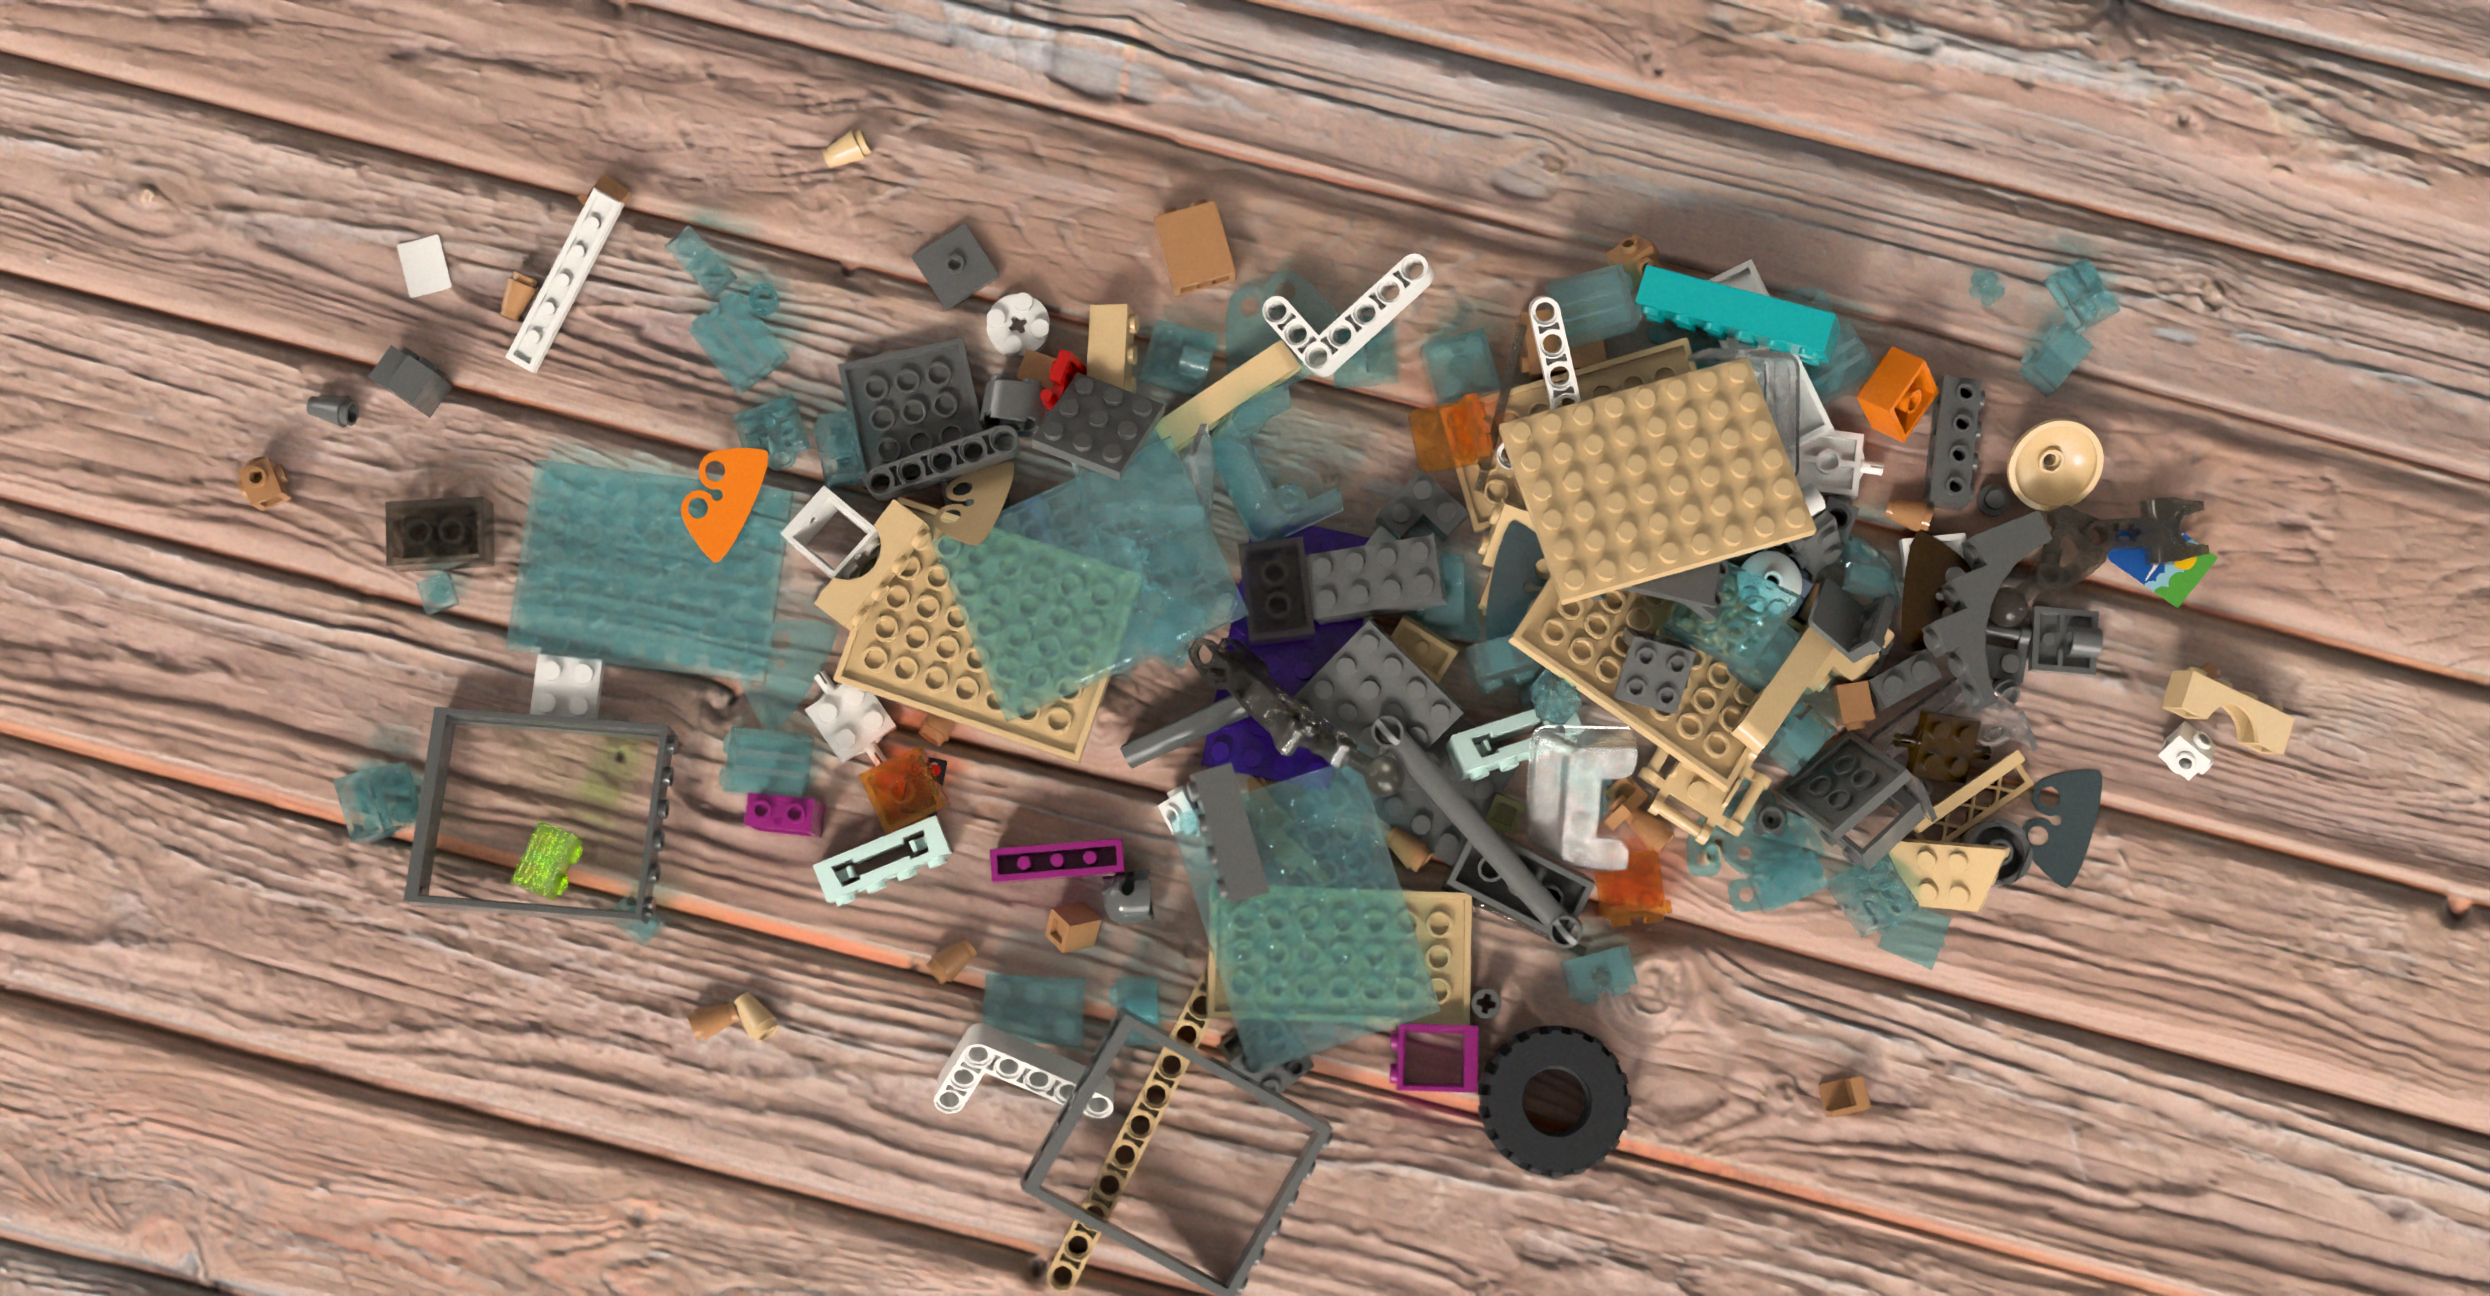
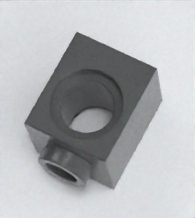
M1839 495L1829 496L1824 500L1825 509L1817 517L1825 510H1828L1830 513H1836L1841 517L1842 525L1838 527L1841 545L1843 546L1847 542L1860 508L1853 506V502L1846 497Z

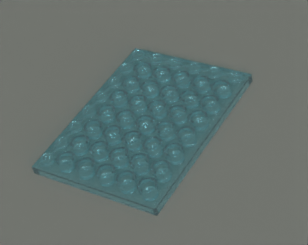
M1170 436L1142 448L1120 481L1092 470L1002 510L988 536L977 546L960 542L948 535L931 542L1007 722L1249 615Z
M536 459L505 650L765 683L787 542L781 535V532L790 522L794 493L792 491L761 487L735 542L727 554L715 563L702 551L687 529L681 516V505L686 495L695 490L706 491L712 495L714 500L718 501L723 496L720 489L712 490L706 487L699 479ZM702 498L691 500L688 506L689 513L694 518L705 516L708 510L706 501Z
M1358 757L1241 794L1269 887V893L1227 905L1226 898L1220 899L1217 892L1215 880L1220 879L1217 867H1211L1207 858L1206 847H1210L1207 833L1202 835L1198 827L1196 815L1201 814L1200 809L1197 808L1169 817L1251 1074L1441 1011Z

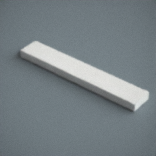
M595 187L593 188L505 358L532 373H537L625 205L623 202Z

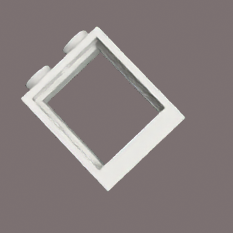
M825 486L816 493L781 532V535L794 548L831 579L833 577L846 580L858 578L864 566L871 559L878 556L881 548V540L876 528ZM839 511L867 535L842 563L834 569L806 545L831 517Z

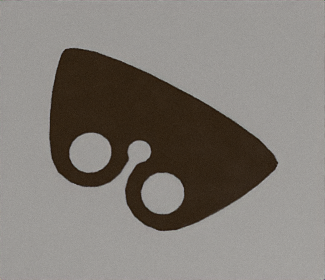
M1922 531L1915 535L1911 543L1904 579L1902 637L1908 652L1927 649L1923 639L1922 628L1941 619L1943 610L1948 607L1944 600L1941 601L1936 598V592L1942 589V585L1947 583L1945 578L1946 571L1955 566L1960 567L1965 574L1972 571L1970 565L1966 563L1962 556L1940 540Z

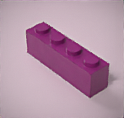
M1122 838L990 849L991 877L994 884L1125 873Z

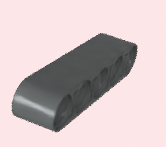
M999 425L875 467L866 476V487L876 500L882 502L889 501L1010 460L1019 453L1021 447L1017 432L1011 426ZM1002 436H1010L1014 439L1013 444L1008 449H1000L996 446L998 439ZM973 446H978L983 449L982 455L978 459H968L966 457L967 450ZM946 456L952 459L950 467L946 470H939L935 467L936 461L941 457ZM917 467L921 469V474L916 480L910 481L905 479V472L909 468ZM882 477L890 479L889 487L886 490L877 491L874 489V483L877 479Z

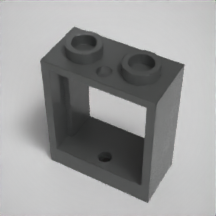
M1900 788L1884 801L1897 811L1899 815L1863 849L1845 834L1838 840H1835L1822 829L1819 834L1830 846L1836 844L1843 849V855L1853 865L1860 863L1869 871L1912 831L1925 816L1919 801Z

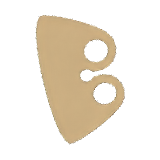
M1010 461L999 463L960 476L950 482L946 488V495L950 500L965 501L973 499L974 503L970 506L951 504L941 508L934 515V526L942 533L960 542L973 546L982 543L997 521L1007 499L1014 476V463ZM969 482L972 484V490L965 495L959 496L953 493V488L959 483ZM958 510L961 513L960 518L953 523H943L941 521V516L946 511Z

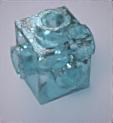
M1547 668L1530 687L1536 718L1565 725L1582 705L1577 687L1567 683L1565 678L1558 677Z

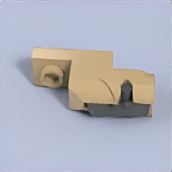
M1887 629L1883 648L1878 653L1870 654L1855 663L1851 662L1834 647L1803 693L1809 695L1815 692V690L1820 693L1832 678L1828 673L1844 684L1858 682L1864 677H1875L1894 642V633Z

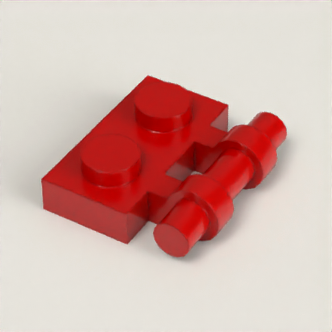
M1060 349L1057 359L1052 362L1049 379L1054 383L1052 389L1046 388L1040 393L1042 404L1050 411L1077 372L1087 375V367L1072 352Z

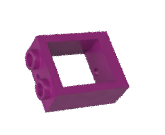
M748 792L744 826L759 832L821 838L825 805L810 798Z
M1397 1023V1030H1391L1390 1050H1396V1063H1390L1389 1080L1390 1083L1395 1084V1090L1477 1093L1478 1026ZM1406 1032L1462 1034L1461 1084L1405 1082Z

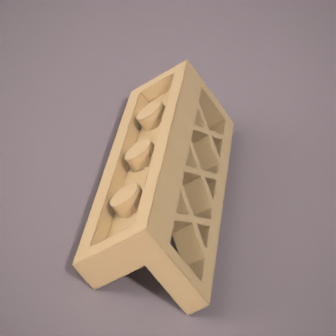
M2019 750L2009 752L1965 784H1962L1924 810L1925 818L1910 831L1914 839L1926 840L1921 832L1930 825L1942 826L1939 841L1950 842L2034 785V782L2021 765L2025 761ZM2012 769L2022 781V784L2015 789L2001 787L2002 777ZM1983 789L1994 790L1992 804L1988 807L1975 805L1976 794ZM2000 792L2007 793L1999 799ZM1957 807L1968 808L1966 822L1962 825L1948 823L1950 812ZM1974 810L1981 811L1973 817ZM1947 828L1955 829L1947 834Z

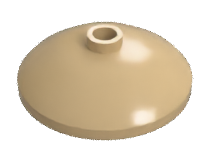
M2057 418L2041 422L2027 430L2013 446L2007 462L2009 485L2014 494L2024 504L2036 510L2058 511L2071 507L2083 500L2093 490L2101 476L2104 463L2101 443L2087 426L2078 421ZM2047 454H2052L2049 460L2043 461Z

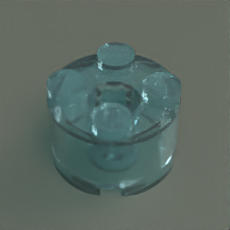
M1801 700L1782 722L1785 727L1781 724L1764 747V752L1788 774L1795 777L1838 729L1809 703L1805 704Z

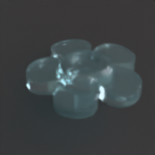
M1975 272L1971 276L1973 285L1969 288V294L1974 299L1981 296V303L1985 306H1991L1994 304L1995 298L1998 299L2004 295V287L1999 284L1995 285L1999 280L1996 273L1988 272L1984 276L1981 272Z

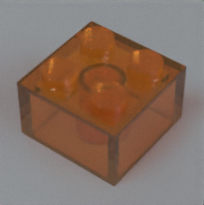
M916 747L858 775L886 835L951 806L924 747Z

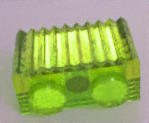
M539 820L510 882L517 887L554 901L556 895L560 896L566 889L568 884V877L566 875L571 864L575 865L581 857L583 847L580 845L582 840L572 833Z

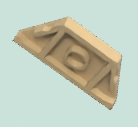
M1903 838L1888 854L1914 906L1978 912L1983 908L1989 896L1990 887L1995 884L1999 875L1998 871L2004 859L2010 853V847Z

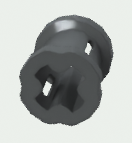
M1480 989L1470 997V1009L1478 1018H1491L1501 1008V999L1494 990ZM1486 994L1488 995V1001L1493 1002V1007L1486 1009L1485 1013L1481 1012L1482 1007L1477 1005V999H1483Z

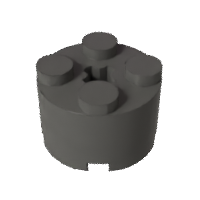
M1000 374L991 375L990 382L986 383L979 421L980 425L985 429L989 428V424L995 427L1008 425L1015 429L1019 438H1032L1033 432L1038 431L1046 419L1047 408L1042 404L1040 393L1043 390L1041 388L1042 382L1031 378H1025L1023 382L1010 380L1009 377Z
M1991 820L1976 824L1969 828L1959 841V843L2010 847V853L2004 859L1998 871L1999 875L1995 884L1991 887L2008 885L2019 880L2028 872L2033 859L2032 846L2029 844L2026 833L2020 826L2007 820Z

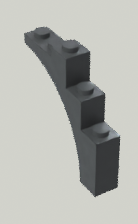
M2040 510L1976 534L1962 542L1961 547L1964 560L1971 566L1973 571L1953 578L1941 586L1944 601L1952 609L1953 614L1936 620L1922 628L1924 643L1932 651L1934 658L1947 655L1949 669L1957 677L1962 688L1963 700L1971 708L1973 714L1998 703L1989 678L1985 653L1986 627L1992 602L2001 583L2015 564L2031 551L2053 539Z

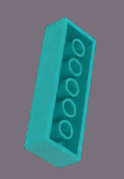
M1646 265L1635 300L1641 313L1646 315V320L1660 325H1664L1665 321L1677 323L1676 328L1690 333H1695L1696 329L1707 331L1708 337L1720 341H1726L1727 337L1739 340V345L1750 349H1757L1758 345L1770 348L1769 352L1780 357L1788 358L1789 353L1799 355L1802 362L1814 366H1820L1821 362L1829 364L1841 327L1835 313Z

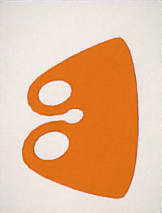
M732 448L707 454L700 463L699 478L706 487L712 490L720 489L723 494L722 498L716 501L710 493L703 490H695L686 495L682 502L681 516L687 529L702 551L715 563L727 554L742 530L754 505L768 465L769 456L766 450ZM711 461H720L725 467V474L719 481H711L706 475V466ZM694 498H702L707 503L708 510L702 518H694L689 513L688 506Z

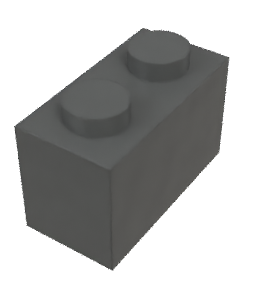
M1925 649L1868 680L1872 704L1877 713L1942 678L1928 651Z

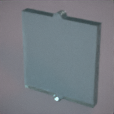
M1897 897L1889 918L1884 920L1885 929L1877 948L1931 970L1940 948L1945 946L1943 940L1951 919L1920 906H1914L1913 903Z

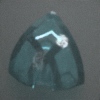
M1849 534L1847 542L1844 544L1841 566H1846L1842 589L1848 593L1874 598L1873 602L1887 594L1896 602L1894 609L1898 610L1900 607V586L1891 562L1874 544L1864 538Z

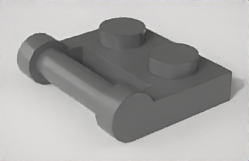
M1987 622L1986 635L2015 640L2014 649L1986 644L1985 653L1989 678L1991 680L2009 677L2016 681L2017 684L2023 683L2027 649L2032 632L2030 626L2020 625L2017 628Z

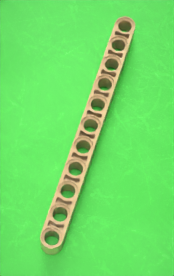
M1208 965L1202 971L1171 1031V1034L1177 1037L1180 1027L1185 1025L1192 1026L1196 1031V1038L1191 1045L1196 1048L1212 1018H1206V1014L1198 1015L1192 1007L1196 997H1207ZM1163 1047L1081 1207L1087 1209V1207L1092 1205L1099 1206L1104 1213L1103 1218L1107 1221L1109 1220L1190 1063L1189 1060ZM1168 1055L1177 1056L1181 1061L1180 1070L1175 1074H1167L1162 1069V1061ZM1153 1085L1163 1087L1166 1092L1165 1099L1159 1104L1151 1103L1146 1097L1147 1090ZM1144 1115L1149 1119L1150 1128L1147 1132L1139 1134L1133 1131L1131 1121L1135 1116ZM1122 1145L1132 1147L1135 1152L1134 1159L1125 1164L1119 1162L1115 1155L1118 1147ZM1112 1175L1118 1179L1119 1188L1117 1191L1106 1193L1101 1189L1100 1181L1104 1176ZM1074 1219L1047 1274L1048 1283L1054 1290L1064 1292L1073 1288L1102 1233ZM1074 1236H1082L1087 1240L1088 1248L1083 1253H1074L1069 1247L1070 1239ZM1065 1266L1071 1270L1072 1279L1068 1283L1061 1284L1055 1280L1053 1272L1057 1267Z

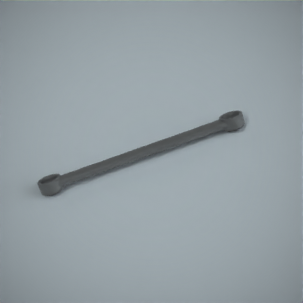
M1392 713L1383 714L1378 717L1371 729L1372 738L1375 743L1380 747L1387 748L1548 929L1551 941L1561 948L1575 946L1581 939L1583 932L1580 919L1576 915L1568 913L1432 761L1406 731L1402 718ZM1383 719L1394 720L1399 725L1401 732L1399 738L1388 730L1382 721ZM1377 727L1388 738L1390 743L1380 738ZM1561 919H1568L1576 924L1578 928V936L1576 938L1564 928L1560 922ZM1553 926L1567 940L1566 942L1556 936Z

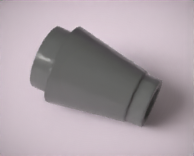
M311 396L307 402V413L344 428L348 425L353 426L359 416V405L357 401L352 400L349 396Z

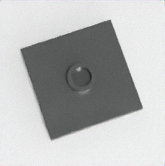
M965 223L911 256L946 311L1000 278L998 272Z

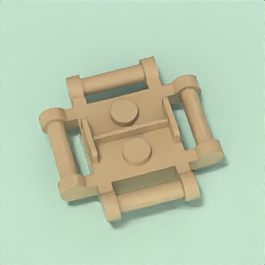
M1660 747L1657 748L1647 767H1642L1638 774L1642 780L1657 788V793L1647 811L1654 816L1657 814L1661 815L1695 836V841L1702 845L1710 837L1715 825L1739 837L1744 829L1742 824L1763 789L1767 790L1772 780L1750 768L1759 754H1756L1753 750L1732 786L1725 792L1678 759H1675L1664 779L1661 778L1658 772L1669 756V753ZM1743 778L1752 783L1731 819L1722 814ZM1668 797L1704 819L1703 825L1698 824L1664 803L1666 798Z

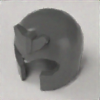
M1150 869L1101 877L1104 885L1102 888L1103 905L1111 920L1118 924L1131 925L1154 919L1151 903V879H1148Z

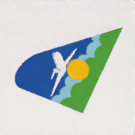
M2171 523L2139 525L2128 528L2119 533L2107 548V557L2110 562L2176 608H2179L2218 558Z

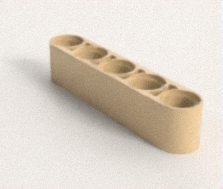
M1284 340L1278 341L1160 419L1154 429L1170 454L1176 453L1292 377L1302 366Z
M1808 622L1800 630L1730 732L1756 754L1771 740L1834 648L1827 640L1815 632Z

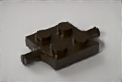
M1921 710L1917 726L1912 735L1895 733L1893 737L1899 740H1892L1895 747L1908 748L1909 757L1906 768L1911 776L1964 784L1966 783L1972 759L1988 760L1991 756L1985 753L1992 754L1989 746L1976 745L1982 721L1971 717Z

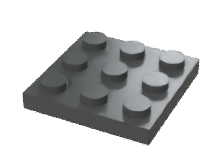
M1077 372L1032 438V447L1120 481L1165 413L1164 404Z
M1848 731L1776 792L1783 802L1835 840H1838L1899 790L1912 776L1907 768L1853 732Z

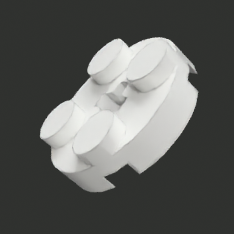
M1027 293L1005 296L998 300L987 314L988 337L994 348L1006 356L1023 358L1026 349L1039 352L1045 346L1050 333L1048 312L1040 301ZM1015 319L1027 322L1024 325L1025 331L1021 334L1018 330L1013 332L1010 330L1013 326L1012 321Z

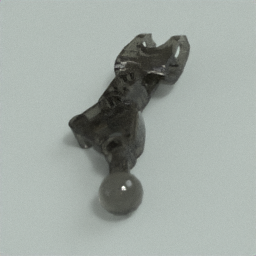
M2176 497L2148 499L2139 502L2141 517L2106 520L2097 519L2069 505H2063L2051 510L2047 515V522L2052 527L2051 535L2053 539L2048 544L2043 545L2039 564L2030 570L2029 578L2016 588L2001 587L1998 589L1991 605L1990 620L2005 628L2020 624L2027 615L2028 602L2042 591L2048 589L2059 591L2082 581L2106 562L2109 551L2144 549L2146 566L2170 565L2188 558L2208 555L2209 545L2188 542L2182 537L2179 529L2180 521L2185 515L2205 510L2204 501L2186 500ZM2092 529L2096 530L2099 534L2100 541L2098 544L2094 543L2090 537ZM2124 531L2129 533L2130 538L2129 536H2118L2115 538V533ZM2064 535L2076 544L2079 553L2068 565L2061 568L2060 561L2064 549L2060 545Z
M1226 637L1221 638L1218 645L1211 639L1196 638L1188 650L1193 666L1212 687L1219 690H1227L1235 697L1240 705L1271 734L1278 751L1284 755L1292 756L1297 747L1300 746L1310 749L1312 754L1322 756L1335 767L1344 768L1347 765L1362 774L1367 789L1373 795L1379 797L1393 796L1401 790L1405 782V771L1402 764L1396 758L1387 755L1372 758L1358 750L1357 743L1350 736L1323 717L1302 706L1276 680L1270 677L1267 664L1241 641ZM1231 644L1235 648V652L1226 650L1227 646ZM1203 645L1212 653V659L1209 663H1203L1199 657V651Z

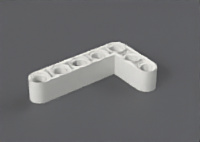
M1416 253L1407 255L1320 335L1284 297L1273 296L1267 299L1262 309L1263 316L1311 371L1318 376L1326 377L1333 374L1432 283L1434 270L1422 255ZM1415 266H1424L1423 273L1419 277H1410V272ZM1397 287L1400 289L1399 295L1395 299H1386V294L1391 288ZM1285 307V316L1280 320H1274L1276 310ZM1374 309V318L1369 322H1362V316L1365 311ZM1300 330H1306V338L1300 343H1294L1296 333ZM1344 331H1351L1350 340L1345 344H1338L1340 334ZM1320 353H1327L1325 363L1321 366H1315L1316 356Z
M1548 296L1534 298L1529 306V317L1551 410L1558 408V403L1564 398H1571L1575 403L1581 402L1559 305ZM1542 302H1548L1553 307L1552 316L1546 320L1538 319L1535 314L1536 307ZM1550 334H1556L1560 338V346L1553 352L1545 351L1543 347L1544 338ZM1557 366H1563L1567 369V378L1562 383H1554L1550 378L1551 371ZM1500 440L1495 448V456L1502 467L1513 469L1510 461H1505L1501 457V452L1505 446L1503 440Z
M976 1023L967 1029L940 1072L934 1103L937 1109L944 1113L960 1111L986 1072L1064 1105L1087 1066L988 1024ZM1105 1074L1083 1114L1094 1118H1104L1112 1113L1114 1108L1115 1082L1111 1077Z

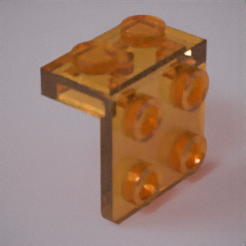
M1477 393L1466 394L1455 403L1414 409L1409 413L1408 420L1419 470L1431 473L1482 464L1491 456L1490 452L1493 450L1492 437L1489 432L1486 433L1484 426L1486 409L1482 401L1479 402Z
M1655 850L1604 855L1594 859L1593 865L1601 922L1611 921V927L1631 925L1632 918L1643 917L1644 923L1664 921L1663 915L1672 913L1671 901L1664 898L1659 854Z

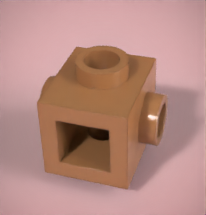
M1636 233L1622 240L1618 246L1605 254L1614 278L1630 290L1641 284L1646 265L1661 268L1657 258L1659 250L1656 245L1649 239L1647 241Z
M256 457L246 462L245 467L237 470L241 479L238 481L239 490L243 497L249 499L250 504L255 508L263 511L292 499L286 484L290 479L282 464H278L268 457Z

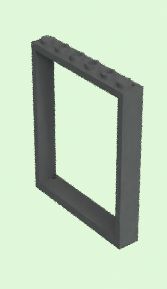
M435 707L403 901L413 907L648 925L649 917H653L656 910V898L652 897L654 884H658L660 880L661 868L660 864H657L658 852L663 851L665 845V833L662 832L663 819H667L669 815L670 804L669 800L666 799L667 788L672 786L674 780V769L670 766L672 755H676L678 750V736L675 735V732L669 725ZM456 725L659 741L635 912L429 895Z
M1121 1007L1020 1179V1185L1025 1193L1218 1296H1235L1236 1294L1240 1295L1244 1291L1248 1282L1247 1275L1252 1266H1257L1261 1262L1265 1253L1264 1246L1269 1237L1273 1238L1278 1233L1282 1224L1281 1217L1286 1208L1290 1209L1295 1204L1299 1195L1298 1188L1303 1179L1307 1180L1312 1175L1316 1166L1314 1160L1320 1150L1324 1151L1330 1144L1333 1128L1323 1117L1128 1009ZM1132 1029L1314 1129L1224 1283L1041 1185Z

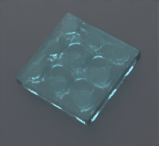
M1727 562L1728 573L1724 579L1722 591L1723 604L1719 610L1718 620L1705 621L1690 607L1680 603L1663 625V631L1666 635L1750 674L1800 605L1801 595Z

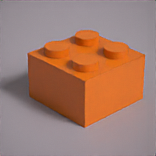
M1892 346L1888 353L1880 358L1876 370L1869 380L1861 385L1857 399L1872 429L1904 443L1939 391L1924 359Z

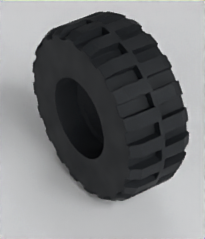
M1556 1025L1539 1026L1512 1036L1510 1040L1503 1043L1495 1051L1492 1059L1487 1062L1483 1070L1482 1082L1479 1083L1478 1095L1480 1106H1478V1111L1488 1139L1492 1141L1496 1150L1503 1157L1519 1168L1537 1175L1550 1177L1578 1175L1586 1172V1169L1594 1165H1599L1606 1159L1605 1156L1621 1142L1619 1138L1623 1130L1627 1129L1629 1123L1627 1114L1628 1107H1631V1095H1628L1626 1085L1629 1082L1625 1072H1622L1618 1064L1619 1060L1613 1052H1609L1604 1043L1599 1039L1576 1028ZM1559 1069L1568 1072L1576 1078L1584 1092L1585 1105L1580 1119L1571 1128L1562 1132L1552 1133L1537 1128L1528 1119L1524 1110V1090L1528 1082L1536 1074L1544 1070Z

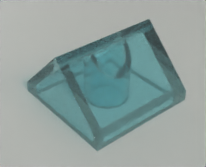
M1363 315L1362 322H1369L1374 317ZM1392 320L1333 373L1334 388L1398 384L1394 323ZM1351 331L1341 333L1338 338V344L1348 342L1351 338Z

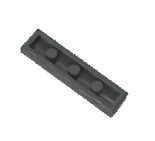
M1237 692L1121 745L1120 749L1126 762L1133 769L1251 716L1250 709L1243 692Z

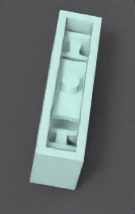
M1567 698L1454 734L1450 737L1445 747L1459 781L1468 778L1471 781H1478L1487 777L1490 774L1489 771L1500 768L1501 772H1505L1517 767L1520 761L1529 759L1530 762H1536L1549 755L1548 752L1557 749L1560 753L1570 751L1578 746L1577 742L1585 734V731L1571 698ZM1543 723L1538 728L1539 736L1498 748L1494 754L1487 756L1492 751L1490 744L1530 732L1536 725Z
M935 815L814 864L813 868L828 903L836 902L837 906H841L856 900L854 894L867 889L868 894L887 887L885 881L895 877L899 881L917 875L916 869L928 864L929 869L945 864L948 862L946 857L953 854L939 817ZM922 833L925 834V836L919 839L909 841L911 849L915 854L928 848L929 852L915 858L907 856L860 875L861 880L846 886L844 882L858 878L855 868L850 865L845 869L836 871V868L851 862L861 864L907 845L906 840Z

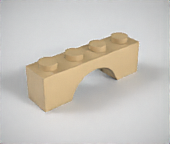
M895 499L892 500L874 524L881 540V552L875 566L868 573L856 579L846 580L833 577L813 603L851 632L855 627L859 628L864 624L869 616V608L875 601L879 602L889 590V582L895 574L898 576L906 569L909 563L908 557L915 548L917 550L920 549L929 537L927 532L931 528L927 523Z
M2196 667L2172 671L2161 705L2162 708L2185 719H2208L2216 709L2221 707L2233 719L2236 727L2237 743L2261 754L2284 755L2295 718L2283 713V707L2273 703H2262L2258 701L2256 694L2232 689V683L2221 679H2211L2207 677L2208 672Z

